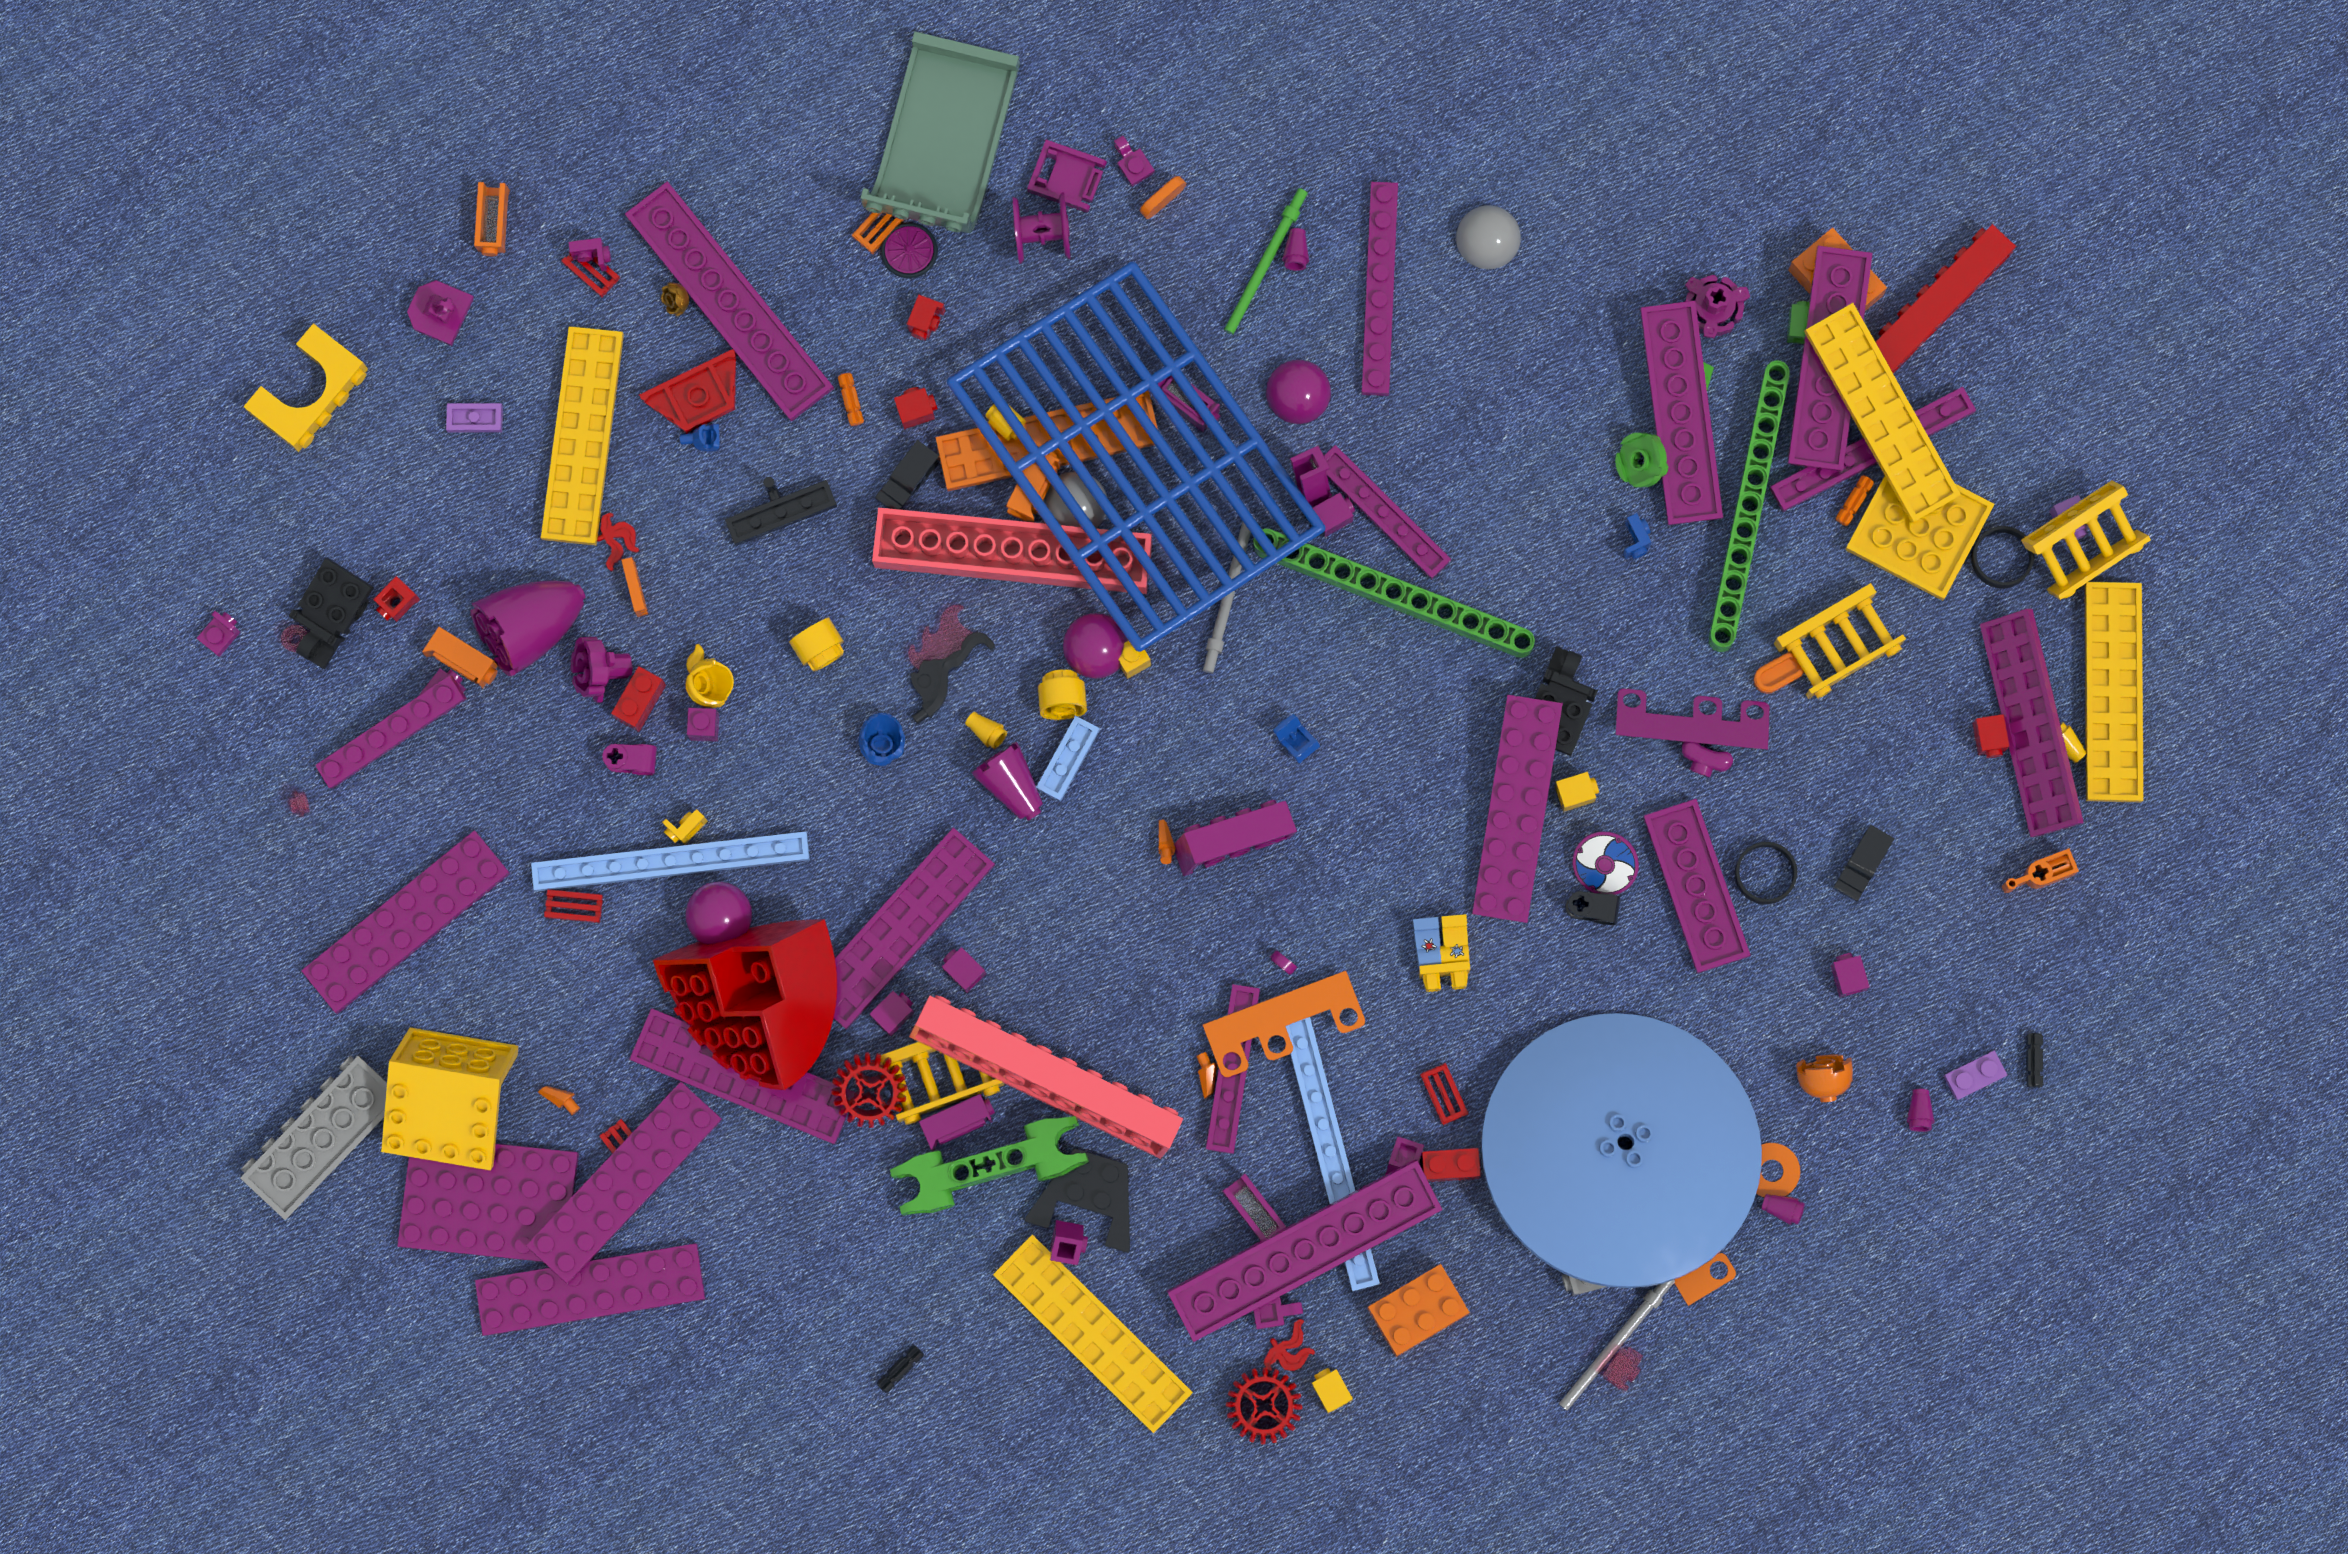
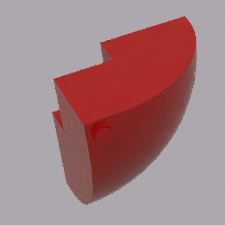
M825 919L794 920L751 927L746 933L736 938L713 944L697 942L653 960L664 992L669 991L677 1005L674 1008L677 1016L680 1015L690 1026L688 1032L700 1046L705 1044L713 1052L712 1058L726 1069L733 1068L735 1072L740 1074V1078L746 1081L750 1078L759 1082L761 1087L786 1090L801 1079L819 1057L831 1030L837 999L836 963Z

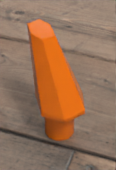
M1162 819L1159 820L1158 853L1161 854V863L1170 864L1172 855L1175 852V845L1167 822Z
M1204 1052L1196 1057L1202 1068L1198 1073L1203 1096L1206 1099L1214 1093L1217 1063H1211L1207 1053Z
M545 1086L538 1091L539 1094L558 1108L564 1106L571 1115H574L580 1109L572 1099L575 1095L572 1092L550 1086Z

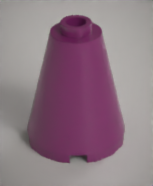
M1017 742L1009 745L1008 749L1004 752H998L971 772L975 779L1019 819L1025 817L1029 821L1041 812L1039 807L1043 804Z

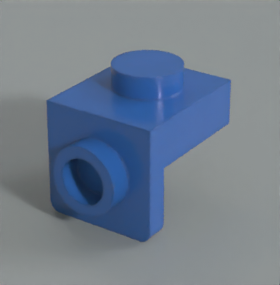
M1636 513L1627 517L1625 522L1635 542L1634 545L1624 549L1623 556L1625 559L1631 556L1633 559L1644 556L1648 553L1647 549L1650 548L1652 543L1648 536L1651 531L1644 518L1640 520Z
M1295 714L1283 719L1273 729L1279 743L1298 763H1301L1320 747L1318 741L1302 726Z

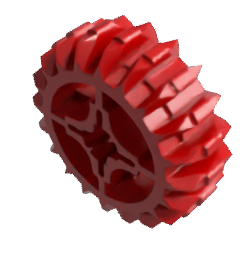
M865 1052V1060L862 1061L860 1056L856 1054L854 1055L855 1064L845 1060L844 1065L847 1070L843 1068L837 1069V1074L842 1078L836 1077L832 1080V1083L838 1087L831 1089V1094L839 1096L833 1101L834 1106L843 1105L839 1109V1114L842 1116L850 1112L847 1121L851 1123L857 1117L859 1127H862L864 1120H868L869 1128H873L874 1120L876 1119L883 1126L885 1124L884 1116L886 1115L888 1119L893 1120L894 1114L891 1110L901 1112L902 1107L897 1102L906 1101V1096L901 1093L907 1091V1085L900 1084L905 1080V1075H895L900 1070L898 1064L889 1068L891 1058L887 1057L883 1063L880 1062V1053L875 1055V1060H870V1053ZM876 1070L883 1074H878L875 1077H867L861 1071ZM853 1077L859 1089L854 1093V1097L849 1100L846 1094V1087L849 1080ZM890 1080L893 1090L891 1097L885 1102L880 1094V1090ZM863 1084L869 1088L874 1086V1094L870 1092L865 1093ZM864 1103H872L877 1109L865 1110L857 1107V1105L861 1106Z
M1264 1367L1263 1376L1258 1377L1257 1370L1252 1369L1254 1378L1249 1380L1248 1376L1243 1373L1241 1376L1246 1383L1241 1385L1238 1381H1235L1233 1385L1239 1389L1238 1393L1234 1391L1228 1392L1230 1397L1236 1399L1235 1402H1226V1407H1235V1412H1230L1227 1416L1229 1419L1234 1417L1238 1419V1421L1232 1424L1233 1429L1238 1428L1240 1425L1244 1427L1239 1434L1241 1437H1244L1247 1431L1252 1433L1249 1439L1250 1442L1253 1443L1256 1435H1260V1442L1264 1445L1266 1443L1265 1436L1270 1435L1272 1443H1276V1433L1279 1432L1281 1437L1285 1439L1287 1437L1286 1432L1283 1430L1285 1427L1291 1431L1295 1430V1426L1289 1423L1291 1419L1300 1421L1301 1417L1293 1414V1410H1302V1405L1294 1404L1293 1400L1300 1399L1301 1394H1291L1290 1391L1294 1390L1297 1385L1295 1383L1290 1384L1288 1387L1285 1385L1289 1379L1288 1375H1284L1281 1381L1277 1379L1279 1370L1275 1369L1273 1376L1269 1377L1267 1376L1268 1368ZM1262 1382L1275 1385L1266 1395H1258L1249 1389L1252 1385ZM1281 1391L1284 1392L1288 1401L1286 1417L1274 1406V1401ZM1274 1394L1270 1400L1272 1404L1269 1406H1273L1272 1411L1276 1416L1271 1412L1263 1411L1255 1418V1415L1258 1413L1256 1408L1259 1406L1256 1405L1257 1401L1252 1397L1254 1396L1258 1400L1265 1401ZM1243 1395L1254 1405V1412L1247 1422L1243 1418L1240 1409ZM1265 1416H1269L1280 1423L1278 1426L1266 1430L1254 1428V1425Z

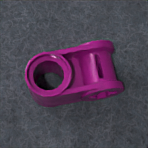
M611 744L603 751V761L612 772L655 775L656 746L647 744ZM618 752L622 759H619L617 764H613L609 757H614L615 753Z

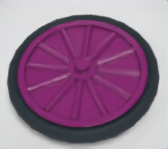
M916 223L897 225L881 244V257L885 266L890 272L902 278H915L925 274L932 268L938 255V246L934 235L927 228Z

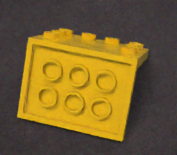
M409 1028L389 1060L381 1152L491 1170L494 1165L501 1085L518 1056V1045Z

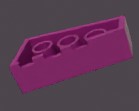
M1271 800L1261 804V809L1251 811V808H1246L1236 812V817L1226 819L1225 816H1220L1211 820L1210 825L1201 827L1200 824H1195L1185 828V833L1174 843L1175 855L1183 876L1192 874L1193 870L1201 864H1204L1205 868L1217 865L1216 863L1223 861L1226 855L1234 859L1250 852V847L1254 846L1255 850H1259L1291 838L1297 830L1286 801L1277 803L1276 800Z

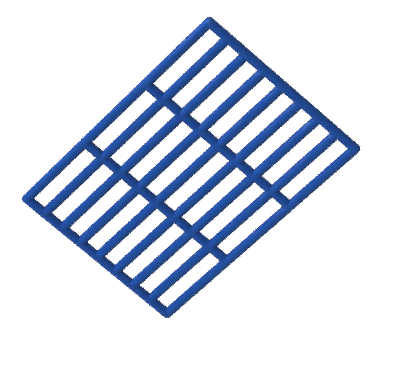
M1130 262L947 379L949 388L1133 648L1138 652L1145 650L1322 534L1326 529L1312 506L1135 262ZM1130 275L1133 276L1187 351L1185 354L1175 360L1172 359L1118 284L1120 281ZM1109 289L1164 365L1163 368L1152 375L1096 297ZM1087 303L1142 380L1130 389L1127 388L1073 311ZM1062 318H1065L1118 392L1119 396L1107 404L1052 329L1051 325ZM1040 332L1043 333L1097 409L1085 418L1082 417L1028 341ZM1018 346L1074 423V425L1062 433L1007 358L1006 354ZM1192 361L1197 365L1249 439L1238 447H1235L1180 370ZM993 362H998L1052 438L1040 447L1033 441L983 369ZM973 375L1029 454L1015 462L960 383ZM1172 376L1227 454L1213 462L1158 385L1167 377ZM1147 390L1150 391L1201 462L1204 469L1190 476L1137 402L1136 397ZM1125 404L1182 482L1170 491L1167 490L1113 414V412ZM1102 419L1108 424L1159 496V498L1147 506L1090 428ZM1080 433L1137 511L1124 521L1069 445L1068 441ZM1059 448L1114 527L1104 534H1099L1045 458L1046 455ZM1256 448L1312 525L1311 528L1299 535L1243 458L1244 455ZM1035 462L1091 540L1090 543L1079 550L1022 472ZM1232 463L1236 465L1289 539L1288 543L1276 550L1221 473L1222 469ZM1210 477L1267 556L1256 564H1253L1198 487L1199 484ZM1189 492L1241 564L1245 570L1233 579L1227 574L1175 501L1185 493ZM1165 506L1222 584L1221 587L1210 594L1154 518L1153 514ZM1142 521L1147 525L1198 597L1199 601L1189 608H1185L1130 531L1131 528ZM1119 536L1123 538L1177 614L1163 624L1107 545ZM1096 551H1099L1154 630L1143 638L1139 637L1085 561V558Z

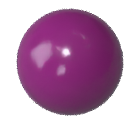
M1291 360L1281 364L1272 372L1266 386V399L1270 409L1277 417L1292 424H1304L1317 419L1324 413L1331 398V387L1328 377L1319 366L1306 360Z
M1090 613L1077 618L1068 627L1063 639V652L1067 663L1076 673L1087 678L1100 679L1114 674L1121 668L1119 658L1123 652L1124 643L1128 639L1111 616L1102 613Z
M711 882L701 886L692 894L686 906L685 918L687 927L696 940L702 944H713L727 941L746 933L752 921V908L747 896L735 885L727 882Z

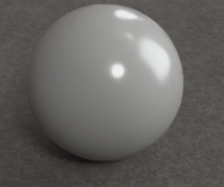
M1484 205L1469 211L1460 221L1456 231V244L1460 254L1468 263L1481 269H1496L1506 265L1515 257L1521 243L1520 228L1515 218L1505 209L1493 205Z
M1075 471L1061 474L1059 476L1094 527L1098 528L1105 519L1106 514ZM1093 477V479L1096 481L1098 486L1101 488V490L1107 497L1106 491L1102 484L1096 478ZM1051 485L1043 501L1058 523L1064 526L1081 527Z

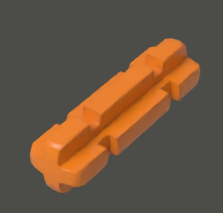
M851 373L841 374L838 376L840 388H842L841 393L846 412L849 413L847 414L849 424L851 426L863 424L864 419L862 412L859 411L861 408L856 388L853 386L855 385Z
M1864 475L1860 477L1856 484L1857 488L1854 487L1844 503V509H1841L1837 514V522L1844 526L1849 525L1854 517L1853 514H1856L1866 498V492L1869 493L1874 484L1872 479Z

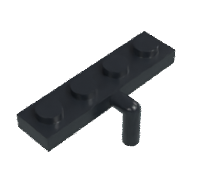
M766 477L763 484L770 502L729 517L725 521L735 546L836 508L837 504L827 480L781 497L774 479Z

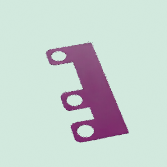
M1621 689L1618 692L1616 735L1768 750L1770 707L1765 702L1743 701L1741 703L1740 722L1722 720V701L1717 697H1695L1693 717L1646 713L1647 696L1642 690ZM1629 693L1636 694L1640 697L1641 703L1634 708L1628 707L1623 702L1624 696ZM1703 701H1711L1716 705L1717 710L1712 715H1705L1699 710V704ZM1751 705H1757L1763 709L1764 715L1760 719H1751L1747 716L1746 709Z

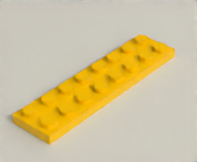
M1854 303L1804 330L1911 523L1960 496L1959 490Z
M569 326L542 524V540L597 545L624 338L623 332Z
M2085 583L2086 801H2143L2142 583Z
M1033 1235L993 1274L1153 1433L1193 1394L1061 1262L1051 1261L1050 1251Z

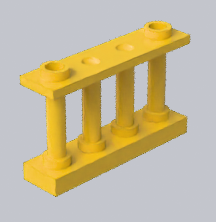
M2111 480L2021 540L2027 550L2036 555L2042 554L2056 583L2047 588L2049 594L2060 600L2072 596L2076 589L2129 554L2140 551L2144 544L2151 540L2149 535L2137 529L2135 531L2132 530L2120 506L2121 500L2128 496L2123 485ZM2107 509H2110L2124 537L2112 546H2110L2097 520L2098 515ZM2084 524L2088 525L2101 551L2099 555L2090 561L2087 560L2074 535L2076 529ZM2061 539L2065 540L2079 567L2067 576H2065L2052 551L2053 545Z
M1871 583L1775 640L1774 645L1779 653L1785 649L1793 653L1813 685L1806 693L1808 699L1815 695L1817 699L1825 696L1832 691L1830 686L1885 654L1889 658L1902 650L1900 645L1906 640L1904 635L1893 640L1871 605L1873 603L1871 599L1877 593ZM1855 608L1858 611L1862 610L1884 645L1872 653H1869L1848 619V612ZM1831 622H1834L1835 625L1839 624L1860 660L1848 667L1845 666L1825 634L1826 629L1824 626ZM1809 635L1812 639L1815 638L1837 672L1824 681L1801 647L1803 644L1801 640Z
M916 1042L881 1055L880 1062L882 1063L887 1057L891 1058L889 1068L896 1064L899 1065L900 1070L895 1075L903 1074L901 1068H903L902 1063L913 1060V1063H917L930 1103L914 1108L908 1088L907 1091L901 1093L906 1096V1101L901 1102L904 1112L897 1114L896 1117L899 1123L904 1121L905 1125L920 1121V1115L982 1093H984L985 1097L1000 1092L999 1087L1004 1086V1083L997 1079L993 1080V1077L979 1071L983 1084L967 1089L958 1061L943 1054L957 1093L941 1098L927 1060L929 1058L928 1054L937 1050L923 1043Z

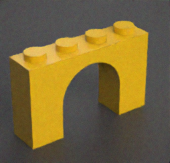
M315 324L311 325L296 345L304 354L324 369L326 387L322 396L315 403L307 407L294 408L285 405L260 386L244 405V408L250 415L297 452L302 448H307L312 443L314 433L319 427L323 428L328 424L332 417L331 413L337 406L340 407L347 401L349 391L354 385L358 386L363 382L367 375L365 372L368 370L360 359Z

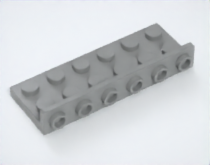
M359 1055L355 1059L349 1056L339 1067L342 1070L336 1079L330 1076L319 1087L323 1092L316 1099L311 1096L300 1107L303 1113L296 1120L291 1116L280 1128L284 1133L277 1140L271 1137L262 1146L261 1150L264 1153L256 1161L252 1157L241 1168L244 1174L240 1179L284 1220L297 1209L384 1118L387 1082Z

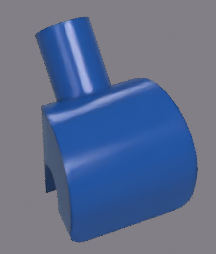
M703 424L696 428L693 433L680 434L681 445L694 444L695 448L701 451L712 452L719 450V424L708 426Z

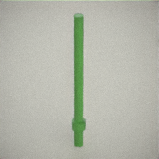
M1298 188L1290 205H1286L1281 214L1283 218L1224 328L1227 333L1232 335L1235 333L1291 224L1297 221L1300 215L1299 209L1308 194L1305 190Z

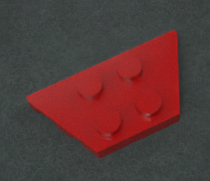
M731 349L639 394L644 403L685 433H689L701 425L707 424L735 410L736 353L734 349Z

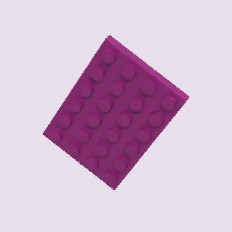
M495 1144L494 1165L491 1170L409 1157L397 1247L543 1262L526 1245L574 1195L579 1153Z

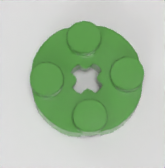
M1632 433L1622 440L1620 444L1623 445L1620 453H1616L1615 463L1617 472L1624 482H1629L1633 487H1650L1667 474L1666 451L1658 435ZM1640 453L1644 456L1643 465L1638 464V460L1641 458Z

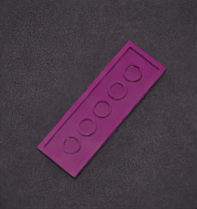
M1697 799L1644 815L1643 819L1696 973L1699 974L1750 957L1747 943Z

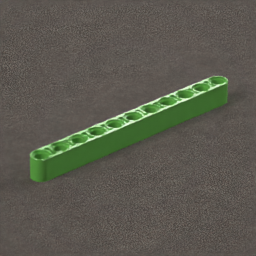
M1775 360L1770 362L1762 377L1709 633V645L1717 652L1728 651L1737 633L1790 375L1788 366L1782 361ZM1771 371H1779L1783 379L1775 381L1770 377L1769 373ZM1768 396L1774 397L1778 405L1769 407L1765 404L1764 398ZM1766 422L1771 425L1772 431L1764 433L1759 429L1758 425ZM1757 448L1763 449L1767 457L1758 459L1754 456L1753 450ZM1752 474L1757 475L1762 483L1752 485L1748 481V476ZM1744 501H1752L1756 506V510L1752 512L1746 511L1742 503ZM1737 528H1748L1751 536L1747 538L1740 537L1737 533ZM1740 553L1745 557V562L1743 564H1736L1732 561L1731 555ZM1734 579L1739 583L1740 588L1736 591L1730 590L1726 586V581ZM1728 605L1733 608L1734 615L1726 617L1721 613L1720 608ZM1724 632L1728 635L1729 641L1727 643H1719L1715 638V634Z
M1262 529L1266 536L1273 541L1276 550L1289 542V539L1284 534L1271 529ZM1254 538L1253 547L1255 553L1261 558H1265L1267 556ZM1306 543L1297 549L1299 555L1296 558L1288 559L1285 557L1277 562L1279 565L1512 656L1524 658L1530 655L1533 650L1534 635L1523 627ZM1313 558H1320L1324 561V566L1320 569H1314L1310 566L1309 562ZM1338 568H1346L1350 575L1345 579H1340L1335 575V571ZM1367 577L1375 581V586L1371 589H1365L1360 584L1361 580ZM1394 587L1399 589L1401 595L1397 599H1391L1386 595V591ZM1420 597L1426 601L1427 605L1422 609H1416L1411 603L1412 600ZM1445 607L1451 610L1452 616L1448 619H1442L1438 616L1437 611ZM1469 617L1474 618L1478 626L1474 629H1468L1463 625V620ZM1497 627L1503 631L1504 635L1500 639H1493L1488 631L1491 628ZM1525 638L1529 642V646L1526 649H1519L1514 644L1515 639Z

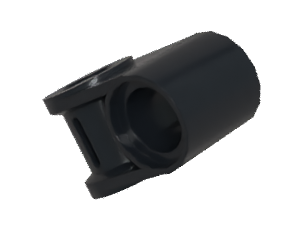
M1577 891L1566 901L1565 911L1573 919L1592 921L1603 925H1617L1620 896ZM1578 899L1581 900L1582 905H1585L1580 912L1577 911V906L1573 905Z

